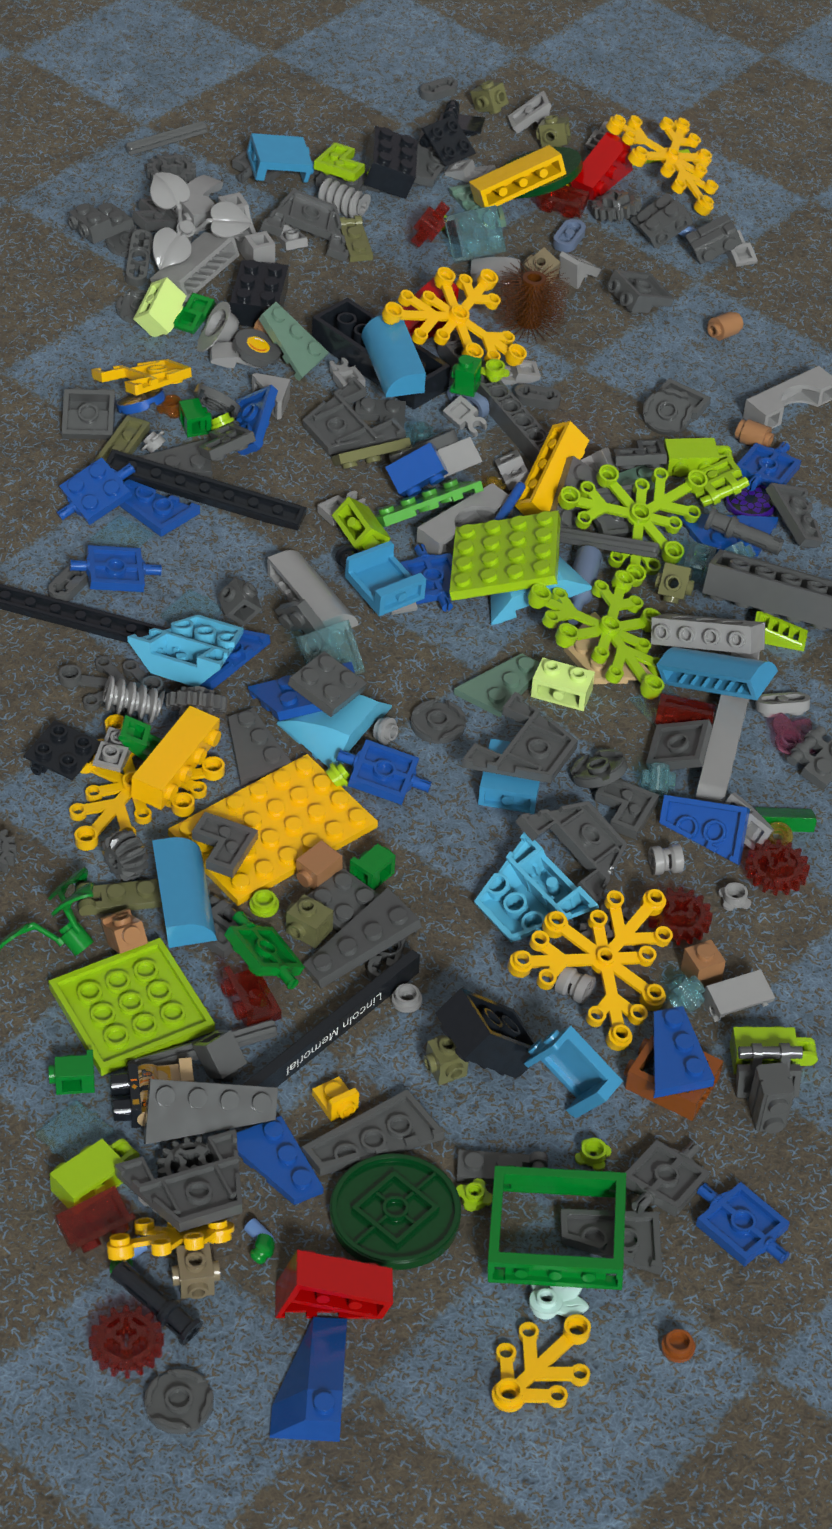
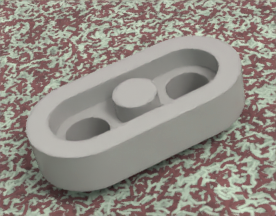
M801 692L761 694L759 699L756 700L755 710L764 717H775L777 714L786 713L794 716L803 715L804 712L810 709V696Z

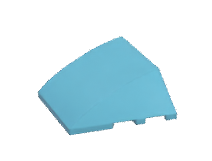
M559 556L558 583L546 587L551 592L555 587L563 588L567 592L568 598L591 590L592 586ZM531 588L492 594L491 625L516 618V610L530 606L527 595Z
M194 615L172 622L169 629H149V635L137 637L136 634L128 636V643L151 674L194 687L200 686L221 669L240 641L244 628L205 616Z
M358 695L332 717L320 711L287 720H278L277 725L298 744H302L307 748L315 759H319L329 769V764L332 762L336 765L344 764L343 762L336 761L340 749L349 752L370 726L387 714L392 705Z
M525 832L521 835V841L514 851H510L506 856L504 865L498 873L492 875L474 900L475 905L510 942L532 936L535 931H543L542 923L549 912L560 911L569 920L599 908V905L581 886L576 887L545 855L544 849L535 840L532 841ZM552 920L554 923L559 924L558 921Z

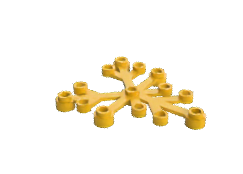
M619 114L609 119L606 128L614 135H621L622 132H625L622 136L624 143L627 145L644 144L654 150L647 151L642 146L633 148L628 155V160L633 165L643 167L647 160H660L663 163L660 169L663 176L671 178L675 171L678 172L675 181L671 185L672 190L682 194L688 186L697 199L693 205L695 211L702 216L710 214L714 208V201L711 197L703 195L697 186L704 189L710 195H714L719 188L718 184L713 180L709 179L706 182L701 180L707 173L706 168L712 161V154L706 149L698 150L696 153H680L678 151L680 146L697 148L701 142L700 137L694 133H690L685 138L690 130V123L686 119L679 118L673 122L670 118L663 117L659 123L660 128L665 131L672 141L670 148H664L649 139L640 127L643 122L638 116L632 115L627 121V125L626 119Z
M440 267L434 276L435 285L442 289L447 304L428 290L423 292L420 299L415 297L411 291L402 290L398 297V302L405 307L412 305L419 311L403 310L402 306L396 302H388L382 311L383 321L389 325H394L400 320L425 321L420 328L414 330L411 336L412 341L418 345H423L428 338V333L436 323L443 321L447 323L438 329L433 337L438 345H446L450 334L456 328L464 348L462 355L482 358L484 354L482 347L472 342L469 330L482 339L487 352L484 356L485 362L490 359L500 360L501 355L499 352L505 355V360L510 366H518L523 363L527 356L523 346L512 344L515 340L512 332H487L469 319V310L474 304H485L487 308L495 310L501 302L497 294L482 295L485 291L492 290L498 282V275L490 269H483L480 272L475 288L472 286L473 280L469 275L461 274L458 277L456 285L459 289L464 290L466 296L461 305L458 304L452 289V284L456 278L455 273L448 267ZM434 306L435 308H437V309L440 310V311H436V310H434V309L431 308V307Z
M119 714L108 716L105 720V733H107L109 727L121 729L124 716ZM131 752L123 768L124 774L93 766L95 755L80 771L83 774L93 773L113 782V784L88 786L85 789V798L92 803H75L70 806L69 816L74 821H81L87 815L103 812L91 826H81L75 831V845L78 849L90 851L96 848L98 836L115 816L120 828L119 831L124 829L133 831L136 836V829L131 826L125 806L131 798L135 808V821L141 825L151 822L152 811L147 807L146 803L131 797L132 776L136 772L132 761L134 753ZM216 756L207 757L202 763L201 768H194L187 783L183 782L180 788L190 791V794L186 792L177 793L175 799L168 801L165 806L172 808V812L176 816L188 817L192 815L195 811V799H201L207 795V785L204 782L194 780L205 778L210 781H216L221 779L225 774L224 761ZM197 788L202 789V791H200V792H197V791H194V790L197 789ZM92 792L99 793L97 795H90ZM118 794L114 799L100 801L105 796ZM80 810L82 813L76 814L74 811ZM140 814L148 815L146 817H139Z
M651 889L644 893L640 901V908L626 925L624 924L621 909L624 903L623 894L616 890H612L607 894L604 904L609 909L614 939L609 945L605 932L608 917L604 911L594 910L588 918V925L592 929L595 944L571 927L562 912H549L542 923L543 931H535L529 941L530 947L533 950L544 955L531 956L529 952L524 950L515 951L508 961V971L517 978H524L530 974L532 968H548L540 971L536 982L541 989L550 990L553 988L557 977L566 967L591 966L596 973L601 974L605 997L597 1006H592L588 1010L586 1022L592 1027H599L603 1024L606 1014L609 1013L611 1028L606 1035V1044L615 1051L627 1049L633 1036L630 1029L624 1025L622 1013L627 1016L630 1023L641 1025L646 1020L648 1011L659 1010L666 999V993L660 985L646 983L624 966L640 964L644 967L651 966L657 956L654 948L643 946L638 952H619L624 946L657 945L659 947H666L669 945L673 938V933L666 926L658 927L655 932L635 933L649 916H657L663 911L666 905V898L663 892L658 889ZM610 898L616 899L619 903H613ZM597 917L601 919L602 922L598 923L593 918ZM552 920H556V921H558L560 924H556V923H554ZM658 934L665 935L667 939L660 938ZM563 936L585 952V954H564L549 943V937L560 938ZM539 938L543 940L544 943L539 944L535 941V939ZM642 954H648L651 959L644 958ZM601 956H604V957L608 958L609 960L606 961V960L602 959ZM518 959L525 961L526 964L520 963ZM614 975L640 993V1004L632 1005L618 994ZM542 977L550 978L551 982H545ZM650 992L656 994L658 997H653L650 994ZM633 1012H639L642 1017H636ZM591 1014H598L600 1019L593 1018ZM616 1033L622 1034L625 1038L618 1037Z

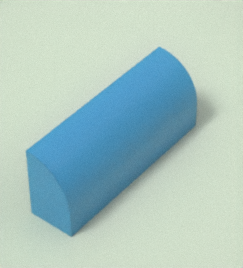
M382 315L370 320L364 327L361 337L385 397L425 393L426 372L404 320H400L394 325L385 323Z
M680 647L668 649L656 664L661 679L669 686L751 700L759 699L778 672L777 667L772 662Z
M182 837L152 840L169 948L217 941L200 847L192 840Z

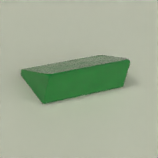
M755 807V810L771 825L774 831L814 832L817 820L812 809Z

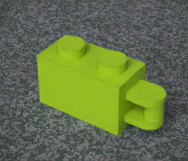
M675 438L664 440V448L667 453V464H664V467L669 476H688L692 470H702L729 456L734 460L731 448L726 445L716 446L715 438Z
M349 496L332 514L353 547L360 551H365L391 539L370 508Z
M733 1027L730 1039L733 1074L737 1073V1064H750V1059H739L738 1047L750 1046L751 1043H761L762 1046H778L779 1043H789L790 1046H802V1059H791L790 1064L812 1066L818 1062L815 1040L809 1037H796L795 1027ZM762 1059V1064L778 1063V1059Z
M124 1138L119 1139L110 1146L103 1139H100L93 1145L84 1147L78 1155L67 1162L60 1163L49 1173L51 1191L74 1215H77L123 1184L115 1175V1164L139 1158L140 1154Z

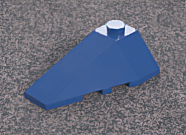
M313 1317L272 1404L270 1438L340 1442L347 1319Z

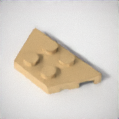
M596 612L590 615L596 619H601ZM582 624L578 629L586 628V627H590V626H588V625H586V624ZM600 636L578 640L573 646L564 648V652L578 667L595 671L594 684L610 683L605 678V673L609 666L612 665L616 648L611 642L608 648L610 655L604 664L596 663L591 658V653L595 646L598 645ZM624 662L622 669L624 675L617 684H628V680H638L626 662ZM639 662L647 674H652L643 663Z

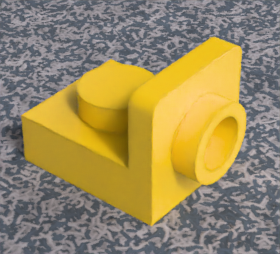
M340 1077L312 1088V1096L330 1121L340 1117L342 1119L348 1118L358 1109V1090L356 1088L349 1090Z

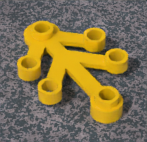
M139 1218L134 1221L135 1234L150 1236L130 1239V1235L126 1233L113 1234L109 1237L110 1241L107 1243L108 1259L114 1261L127 1260L135 1255L134 1248L151 1245V1254L154 1256L169 1255L173 1249L184 1243L186 1250H200L208 1242L216 1244L230 1241L232 1239V1232L235 1230L234 1223L227 1221V1218L179 1232L168 1222L167 1227L155 1226L153 1218Z
M579 1314L567 1317L564 1322L563 1335L539 1357H537L536 1343L539 1328L532 1322L522 1323L519 1327L518 1337L523 1343L524 1371L515 1379L513 1362L516 1359V1348L510 1343L498 1345L495 1357L500 1363L501 1380L492 1389L491 1398L493 1404L504 1412H515L521 1409L524 1403H548L554 1408L563 1407L567 1403L568 1392L563 1386L554 1385L549 1389H533L528 1387L535 1381H571L576 1386H584L589 1382L590 1369L584 1364H575L572 1367L551 1366L573 1345H581L587 1342L591 1331L590 1321L585 1316ZM527 1329L532 1330L534 1335L526 1336L523 1334V1331ZM577 1329L581 1331L582 1334L576 1335L571 1333L570 1331ZM507 1350L511 1352L512 1356L506 1358L501 1356L500 1352ZM580 1371L583 1372L586 1375V1377L580 1379L575 1377L574 1373ZM505 1393H511L514 1395L515 1398L507 1399L502 1395ZM553 1393H560L563 1399L555 1400L551 1395Z

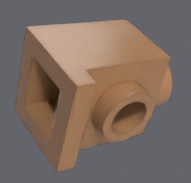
M129 908L100 918L109 947L121 954L148 943L142 920L133 916Z

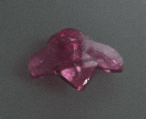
M779 713L773 720L777 749L784 754L790 755L791 749L796 744L802 743L804 736L812 730L811 720L807 718L791 722L785 714ZM811 749L809 753L813 754L816 753V751Z

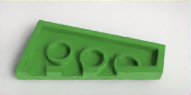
M457 478L443 482L442 488L436 489V487L422 491V496L418 498L411 496L400 500L401 505L399 506L389 505L378 510L379 514L375 515L382 527H387L416 516V510L425 512L440 507L439 501L440 503L454 502L464 498L462 493L474 492L476 494L484 491L481 481L458 482Z

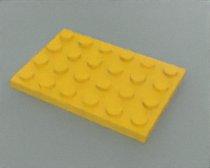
M306 754L168 828V836L170 838L182 837L195 842L201 849L206 875L239 906L250 900L255 892L263 889L267 890L296 874V859L321 840L337 851L376 829L378 821L342 786H336L326 771ZM204 812L258 830L257 841L233 878L206 869V860L214 847L192 839V830Z

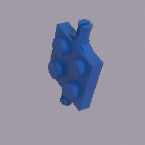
M781 442L777 448L755 443L737 465L741 469L742 476L746 477L749 481L750 486L746 488L748 490L751 488L750 491H754L759 484L766 488L771 483L786 485L800 469L801 460L786 453L790 449L788 443Z
M101 457L59 485L69 504L56 511L57 515L63 521L75 512L91 525L132 497L130 490L126 487L123 480L135 473V469L128 463V465L116 471Z
M418 544L414 548L418 557L400 562L412 576L422 573L426 578L425 598L417 601L416 604L439 601L444 612H446V609L450 611L453 608V604L449 599L451 598L449 591L453 557L451 553L429 555L425 545L421 544L420 547Z
M88 545L86 561L70 559L69 564L70 571H86L89 577L90 589L144 592L145 575L161 576L162 572L161 564L145 563L141 556V548Z
M367 739L363 748L356 755L340 749L336 761L352 766V775L348 783L349 787L402 805L406 793L412 787L428 793L432 781L416 776L418 757Z
M742 1182L730 1191L722 1194L716 1193L707 1183L700 1186L697 1194L710 1203L708 1210L697 1218L696 1226L744 1267L758 1255L765 1252L772 1255L780 1264L786 1261L790 1253L776 1243V1240L788 1230L790 1223Z

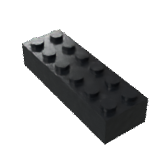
M348 297L313 316L312 336L328 352L340 360L341 358H346L350 367L356 366L363 376L381 387L361 337L366 324L376 316ZM414 343V346L426 372L425 393L395 396L400 401H406V405L413 410L448 390L451 367L416 343Z

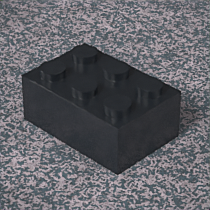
M375 125L366 146L364 185L406 199L416 178L418 140L413 139L409 135L393 132L389 128H381Z
M241 260L230 300V312L237 317L240 326L254 327L260 316L275 302L283 308L288 290L289 265L275 262L266 263L255 260Z
M460 988L435 1013L442 1023L440 1025L442 1032L452 1039L456 1046L455 1052L463 1061L476 1063L483 1069L489 1068L502 1076L508 1075L513 1078L520 1077L529 1069L524 1065V1062L530 1056L528 1049L535 1041L514 1009Z

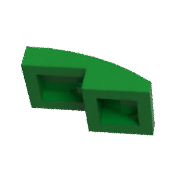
M192 293L186 306H183L182 311L177 315L173 328L194 334L216 305L215 300Z
M124 716L118 739L142 760L145 761L162 740L150 734V725L130 716Z

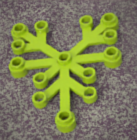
M605 464L600 467L596 475L597 482L601 487L609 488L623 506L607 503L596 491L595 485L590 481L582 482L578 490L572 486L562 488L558 496V502L560 507L565 510L574 509L575 507L588 509V511L579 512L575 519V524L580 529H587L594 519L605 513L627 518L629 523L633 525L632 539L643 540L644 529L651 539L659 544L662 550L663 561L677 564L684 555V547L677 541L668 542L655 525L665 527L666 531L670 534H677L682 527V521L676 516L667 517L654 513L660 510L684 516V519L689 523L697 522L701 515V510L697 506H685L673 502L690 492L699 493L703 491L708 478L704 472L692 470L688 474L685 483L665 494V482L669 474L666 469L658 467L651 476V480L654 483L653 501L646 504V495L650 488V484L646 479L639 478L635 481L632 487L633 492L636 494L634 502L617 482L619 477L617 468L613 465ZM580 518L586 519L587 522H583ZM611 552L608 557L609 565L614 568L621 567L625 559L630 557L629 565L625 571H628L636 578L632 587L640 586L646 574L656 575L661 568V563L656 558Z
M625 570L616 571L611 580L613 594L605 581L596 580L593 584L592 594L598 598H603L609 606L607 615L601 619H596L577 610L563 588L555 587L551 592L546 586L541 584H534L527 595L529 605L535 609H541L542 607L552 609L547 610L542 618V623L546 627L556 628L559 622L572 619L590 626L577 629L570 623L560 624L555 633L556 643L560 647L569 648L578 640L600 636L598 645L595 646L591 653V658L594 662L599 664L606 662L610 655L608 650L610 642L616 648L612 665L609 666L605 673V678L610 683H619L624 675L622 669L624 662H626L641 683V695L650 700L659 697L665 686L663 680L656 676L660 675L656 664L661 658L652 657L647 654L651 648L649 640L642 637L639 638L626 631L642 629L650 633L652 617L661 615V613L656 609L646 608L640 618L625 621L617 619L619 611L628 610L632 613H639L644 605L643 600L635 595L623 599L624 594L629 592L635 583V578L631 573ZM624 642H626V643H628V644H630V645H633V648L630 647V646H627ZM639 662L647 665V669L652 674H647Z

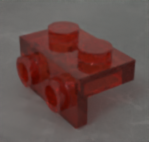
M565 185L553 192L536 196L537 206L542 211L547 213L552 211L559 212L564 217L572 219L574 217L581 218L590 195L588 191Z
M661 693L655 724L707 719L712 724L716 705Z
M230 966L223 968V980H220L222 993L225 998L230 997L233 1013L237 1020H242L245 1027L270 1019L274 1021L282 1019V1011L263 976H256L250 970L234 974Z
M113 1186L57 1214L54 1219L70 1250L74 1252L81 1248L83 1253H87L102 1244L99 1240L100 1238L108 1234L126 1233L131 1230L129 1223L135 1220L136 1216L133 1212L128 1213L116 1187Z

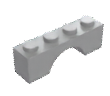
M238 192L218 197V202L227 201L237 205L251 221L250 227L245 232L234 237L237 248L243 258L257 262L274 263L275 243L267 231L256 232L251 220L249 205L242 194Z
M817 366L746 399L743 418L775 428L781 425L784 406L788 404L807 403L819 407L832 400V375L820 366Z
M489 484L483 488L484 491L474 493L468 498L459 501L456 505L446 511H442L436 517L417 527L416 545L419 544L421 547V544H424L429 555L453 553L456 527L494 520L509 494L495 484ZM513 509L508 515L507 519L512 517Z

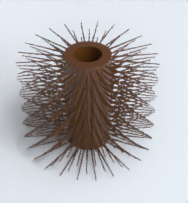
M524 268L526 271L524 274L518 270L516 273L521 274L522 276H519L521 278H516L514 273L512 274L513 276L508 277L512 279L509 283H504L508 282L504 280L499 281L504 284L503 288H507L503 289L506 291H497L502 292L498 294L508 293H504L505 296L499 295L500 299L503 300L501 304L507 306L499 305L497 309L504 310H498L501 312L496 314L502 315L501 313L504 312L506 319L502 318V320L510 321L507 323L508 325H510L509 323H518L511 326L516 327L520 325V331L522 328L528 329V337L529 329H531V332L535 329L537 333H539L538 327L544 330L541 322L547 325V328L549 325L546 321L559 323L554 320L565 318H560L563 317L559 316L562 313L559 312L557 315L554 310L555 308L558 310L560 307H565L557 304H566L563 303L565 301H562L563 297H559L563 295L559 294L565 295L569 293H564L568 291L558 289L566 290L565 288L568 286L555 289L556 286L563 285L561 283L565 281L558 282L560 284H551L550 282H556L553 281L555 279L566 278H558L556 276L557 278L553 277L550 278L552 280L546 281L549 280L547 277L551 276H545L544 272L541 273L540 270L535 271V268L534 271H532V268L530 271Z

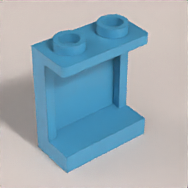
M251 133L246 152L255 180L264 181L267 170L300 172L302 181L308 183L310 174L312 175L314 172V161H311L309 147L306 146L303 137Z
M391 541L376 545L346 558L345 578L378 616L425 598L426 578L422 573L412 576L394 556V544Z
M490 739L488 749L502 754L511 742ZM483 771L478 805L535 814L540 781Z
M571 1025L561 1032L555 1029L544 1040L541 1038L528 1049L530 1056L524 1062V1065L529 1068L541 1060L576 1097L566 1109L574 1118H578L606 1102L623 1082Z

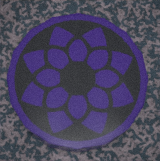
M760 484L754 491H750L751 488L749 490L744 488L741 493L735 496L731 494L725 498L726 509L734 515L771 517L776 509L771 503L766 487Z

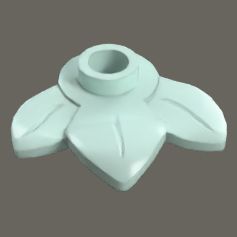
M530 1285L533 1292L529 1298V1306L533 1314L540 1319H551L557 1314L564 1317L574 1314L582 1315L589 1309V1305L582 1298L578 1297L582 1288Z

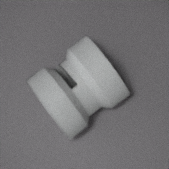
M671 844L668 848H662L661 846H651L649 848L648 860L652 875H662L665 871H671L672 873L683 872L684 855L680 844Z
M566 967L558 976L554 991L563 996L568 994L573 997L575 1002L583 1005L593 991L596 978L589 974L582 975L578 973L575 967Z

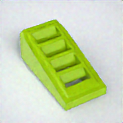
M757 611L755 621L765 622V644L804 651L808 630L765 612ZM794 635L799 636L798 641L793 639Z

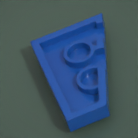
M243 630L240 641L221 669L200 686L209 690L216 688L271 643L270 635Z
M664 795L659 823L740 865L750 808Z
M282 1116L276 1117V1120L263 1122L237 1132L238 1155L243 1159V1162L260 1173L266 1179V1182L293 1205L323 1194L324 1187Z

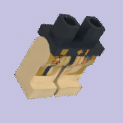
M179 1058V1064L171 1065L143 1064L138 1066V1063L128 1064V1073L111 1075V1096L129 1095V1099L112 1100L113 1121H131L132 1128L145 1127L149 1079L194 1082L192 1058Z

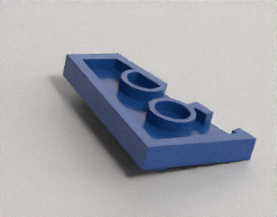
M272 385L236 400L241 407L236 420L240 423L241 427L253 431L256 441L248 444L246 449L237 451L240 455L256 452L263 445L264 435L269 426V419L278 390Z
M130 479L124 481L132 497L119 506L160 537L200 514V506L191 503L186 505L173 495L167 498L157 494L154 488Z
M680 1006L654 1011L652 1019L654 1049L653 1098L713 1087L715 1078L684 1007Z

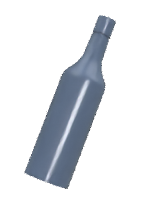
M585 545L577 549L573 569L591 586L597 580L602 559L601 552L596 547ZM589 590L572 596L569 599L577 610L582 611L583 606L592 600L593 594ZM574 619L568 620V622L572 625H577L579 623V621Z

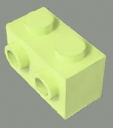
M167 277L151 283L134 320L153 337L166 335L173 329L174 321L183 309L182 304L186 295Z
M542 657L533 677L531 697L584 711L593 690L595 671Z

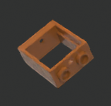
M652 1035L650 1039L645 1038L642 1041L637 1059H631L628 1062L624 1071V1076L627 1077L625 1089L693 1121L720 1079L723 1060L703 1051L715 1078L713 1087L653 1098L654 1076L643 1072L654 1056Z

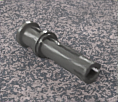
M714 507L704 527L706 530L713 529L724 534L725 538L735 537L770 551L775 555H779L784 543V539L739 522L736 516L729 517L719 513L717 508Z

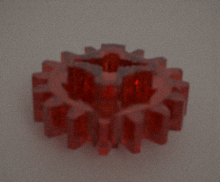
M442 201L435 210L429 206L414 225L413 229L417 233L410 241L418 248L426 239L431 243L448 222L444 216L450 207Z
M777 839L776 844L765 840L764 846L756 843L755 849L749 850L745 863L746 877L749 879L754 878L752 883L754 887L762 885V892L764 893L771 889L776 896L779 891L789 895L790 888L798 892L800 885L806 884L810 865L807 864L808 857L801 856V848L793 850L791 842L785 846L782 845L780 839Z
M670 887L667 888L666 894H664L666 905L662 911L663 917L661 913L657 916H649L647 918L649 919V928L668 927L672 931L673 939L676 940L677 945H680L682 940L692 944L693 937L702 940L703 933L709 932L713 913L710 912V903L703 904L704 896L695 897L694 890L692 889L685 893L682 887L678 888V892H674Z
M124 1305L123 1312L120 1313L114 1307L110 1308L111 1316L109 1318L101 1314L99 1316V1325H92V1336L89 1337V1349H91L92 1360H99V1369L103 1371L110 1367L111 1376L113 1377L119 1371H124L125 1378H129L133 1370H136L140 1376L143 1375V1366L145 1365L153 1369L155 1367V1358L162 1357V1346H164L161 1322H154V1314L150 1312L143 1316L142 1307L140 1306L136 1308L135 1312H130L128 1305ZM126 1334L129 1336L128 1347H125L124 1341Z

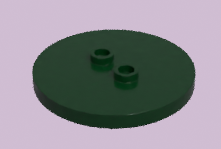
M553 147L562 155L566 175L516 198L544 195L572 182L583 168L580 153L567 147ZM534 150V151H531V152H527V153H525V154H522V155H520V156H517V157L511 159L510 161H508L507 163H505L504 165H507V164H509V163H511V162H513V161H515V160H517V159H520V158H522V157H524V156H526V155H528V154H530V153H533V152H535V151H537V150Z
M381 1154L354 1164L337 1181L330 1199V1223L338 1242L356 1259L363 1263H376L383 1267L393 1268V1270H406L432 1262L451 1246L460 1226L461 1202L453 1182L434 1164L419 1157L406 1154Z

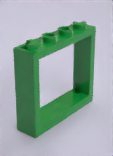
M513 1165L495 1166L488 1252V1282L622 1290L626 1173L585 1171L581 1169H550L547 1167H516ZM503 1192L615 1198L613 1258L499 1252Z

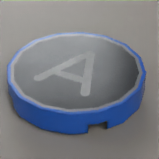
M158 388L140 395L128 394L116 401L115 405L118 413L129 415L148 410L153 402L156 405L161 404L166 396L163 388Z

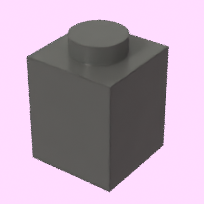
M216 1030L192 1045L210 1079L227 1081L238 1075V1069L247 1064L231 1030Z

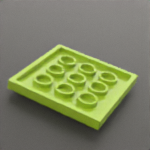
M543 511L539 514L520 515L508 519L490 520L484 523L465 524L456 527L449 591L452 601L529 589L534 584L544 586L557 584L561 522L559 511Z
M161 937L140 947L116 954L49 980L50 991L85 1050H93L94 1065L101 1076L126 1067L129 1060L176 1047L215 1031V1022Z

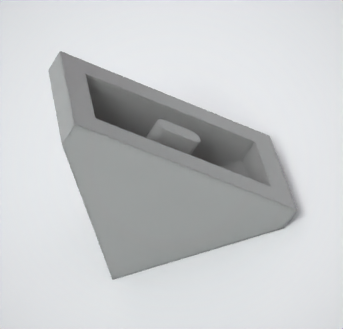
M259 373L252 374V393L269 385L274 386L278 390L275 406L271 414L277 420L281 419L290 398V379Z

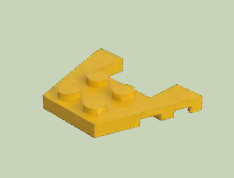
M169 359L137 363V366L131 368L117 365L113 366V370L104 372L101 371V368L91 369L94 380L100 382L121 378L131 379L130 381H125V391L133 395H140L169 384L182 383L184 379L192 377L191 367Z

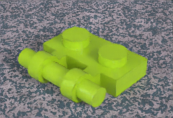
M729 456L700 470L706 474L708 482L703 491L693 494L696 498H699L704 508L710 504L714 506L720 503L721 499L731 494L735 496L741 493L742 489L750 486L748 479L742 476L741 469Z

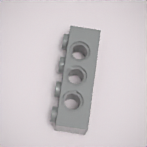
M665 613L652 617L651 644L752 654L764 650L765 622Z

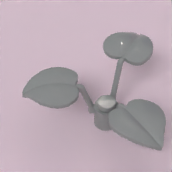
M160 172L153 176L150 187V196L153 203L165 210H170L176 206L178 214L176 231L165 227L160 229L154 236L153 256L159 270L186 261L192 251L191 242L194 234H199V231L209 223H212L211 232L220 238L238 236L250 227L251 221L237 205L227 201L215 204L210 211L211 218L206 219L198 227H195L192 222L182 219L180 203H185L190 198V190L187 183L172 173Z

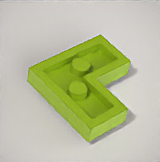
M335 142L314 161V169L322 171L326 175L341 177L345 181L355 182L365 172V164L351 160L355 156V148Z

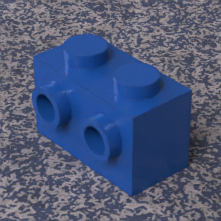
M431 442L385 467L399 495L402 497L417 496L422 492L421 488L428 484L433 486L442 482L445 479L444 476L449 473L436 447Z

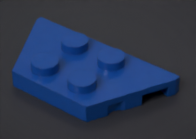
M701 514L695 523H689L684 519V516L679 515L682 524L690 531L689 535L694 541L699 543L700 548L706 555H716L722 549L743 556L758 557L762 550L735 537L725 538L724 534L713 529H704L709 514ZM727 515L729 517L736 516L739 522L771 534L778 524V517Z
M352 661L343 663L345 667L355 673ZM289 675L283 676L280 679L248 686L250 696L253 699L257 698L261 702V706L265 710L272 712V715L279 721L322 711L288 685L291 677Z

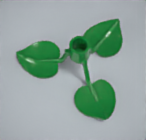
M83 867L73 873L68 879L59 884L47 898L50 901L58 894L61 903L53 910L51 915L54 917L63 909L69 920V923L59 930L62 935L61 937L56 936L35 922H28L4 937L0 941V950L17 936L31 930H37L49 937L59 947L65 944L74 956H77L91 945L94 940L83 926L78 923L71 905L75 901L93 897L92 889L94 883L90 882L77 889L68 898L65 897L69 885L87 880L88 869Z

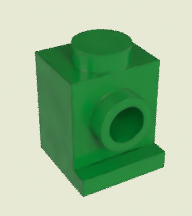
M470 355L459 357L458 364H454L452 369L454 381L450 387L451 393L470 397L475 396L481 383V358Z
M199 398L179 401V420L187 438L209 434L212 431V415L210 412L208 413L206 407H202Z
M377 843L369 851L363 852L359 859L353 857L350 860L349 873L375 890L395 873L396 855L388 848Z
M86 1050L87 1055L55 1057V1065H49V1084H56V1095L95 1093L93 1050Z

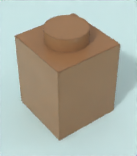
M322 840L296 859V877L303 887H310L313 890L343 869L342 855Z
M708 940L684 949L681 971L693 990L698 991L706 988L708 985L722 981L726 961L713 941Z

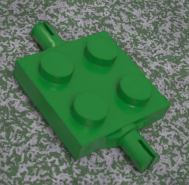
M243 911L236 912L232 919L238 926H229L224 934L231 943L232 949L242 957L248 965V969L256 976H277L288 989L295 988L299 981L294 976L300 975L305 968L302 962L273 927L256 925L249 921Z

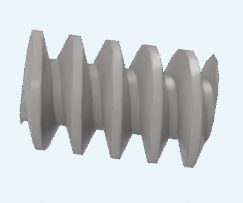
M332 178L324 180L318 194L319 199L336 205L339 214L342 213L345 217L350 216V218H353L354 215H361V217L365 215L371 201L369 194L363 195L362 191H355L353 187L348 188L346 184L340 186V182H333Z
M110 675L104 687L102 702H105L106 711H109L113 705H116V714H120L124 708H127V716L131 717L137 711L138 720L140 721L145 714H148L149 723L152 724L160 713L165 691H162L158 696L157 688H151L147 693L146 685H140L136 691L135 682L131 681L126 686L125 680L120 678L115 684L114 676Z

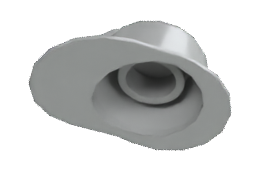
M223 301L217 304L210 313L206 326L198 339V352L208 350L214 343L232 342L234 340L239 320L230 312L228 302Z

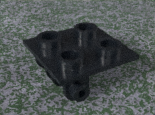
M456 100L448 101L439 121L454 115L466 135L481 134L485 117L459 114V103Z
M454 115L422 128L424 135L420 139V145L425 148L432 146L445 167L476 154Z
M54 720L23 755V758L31 761V771L35 775L45 774L49 769L73 781L96 754L101 741Z

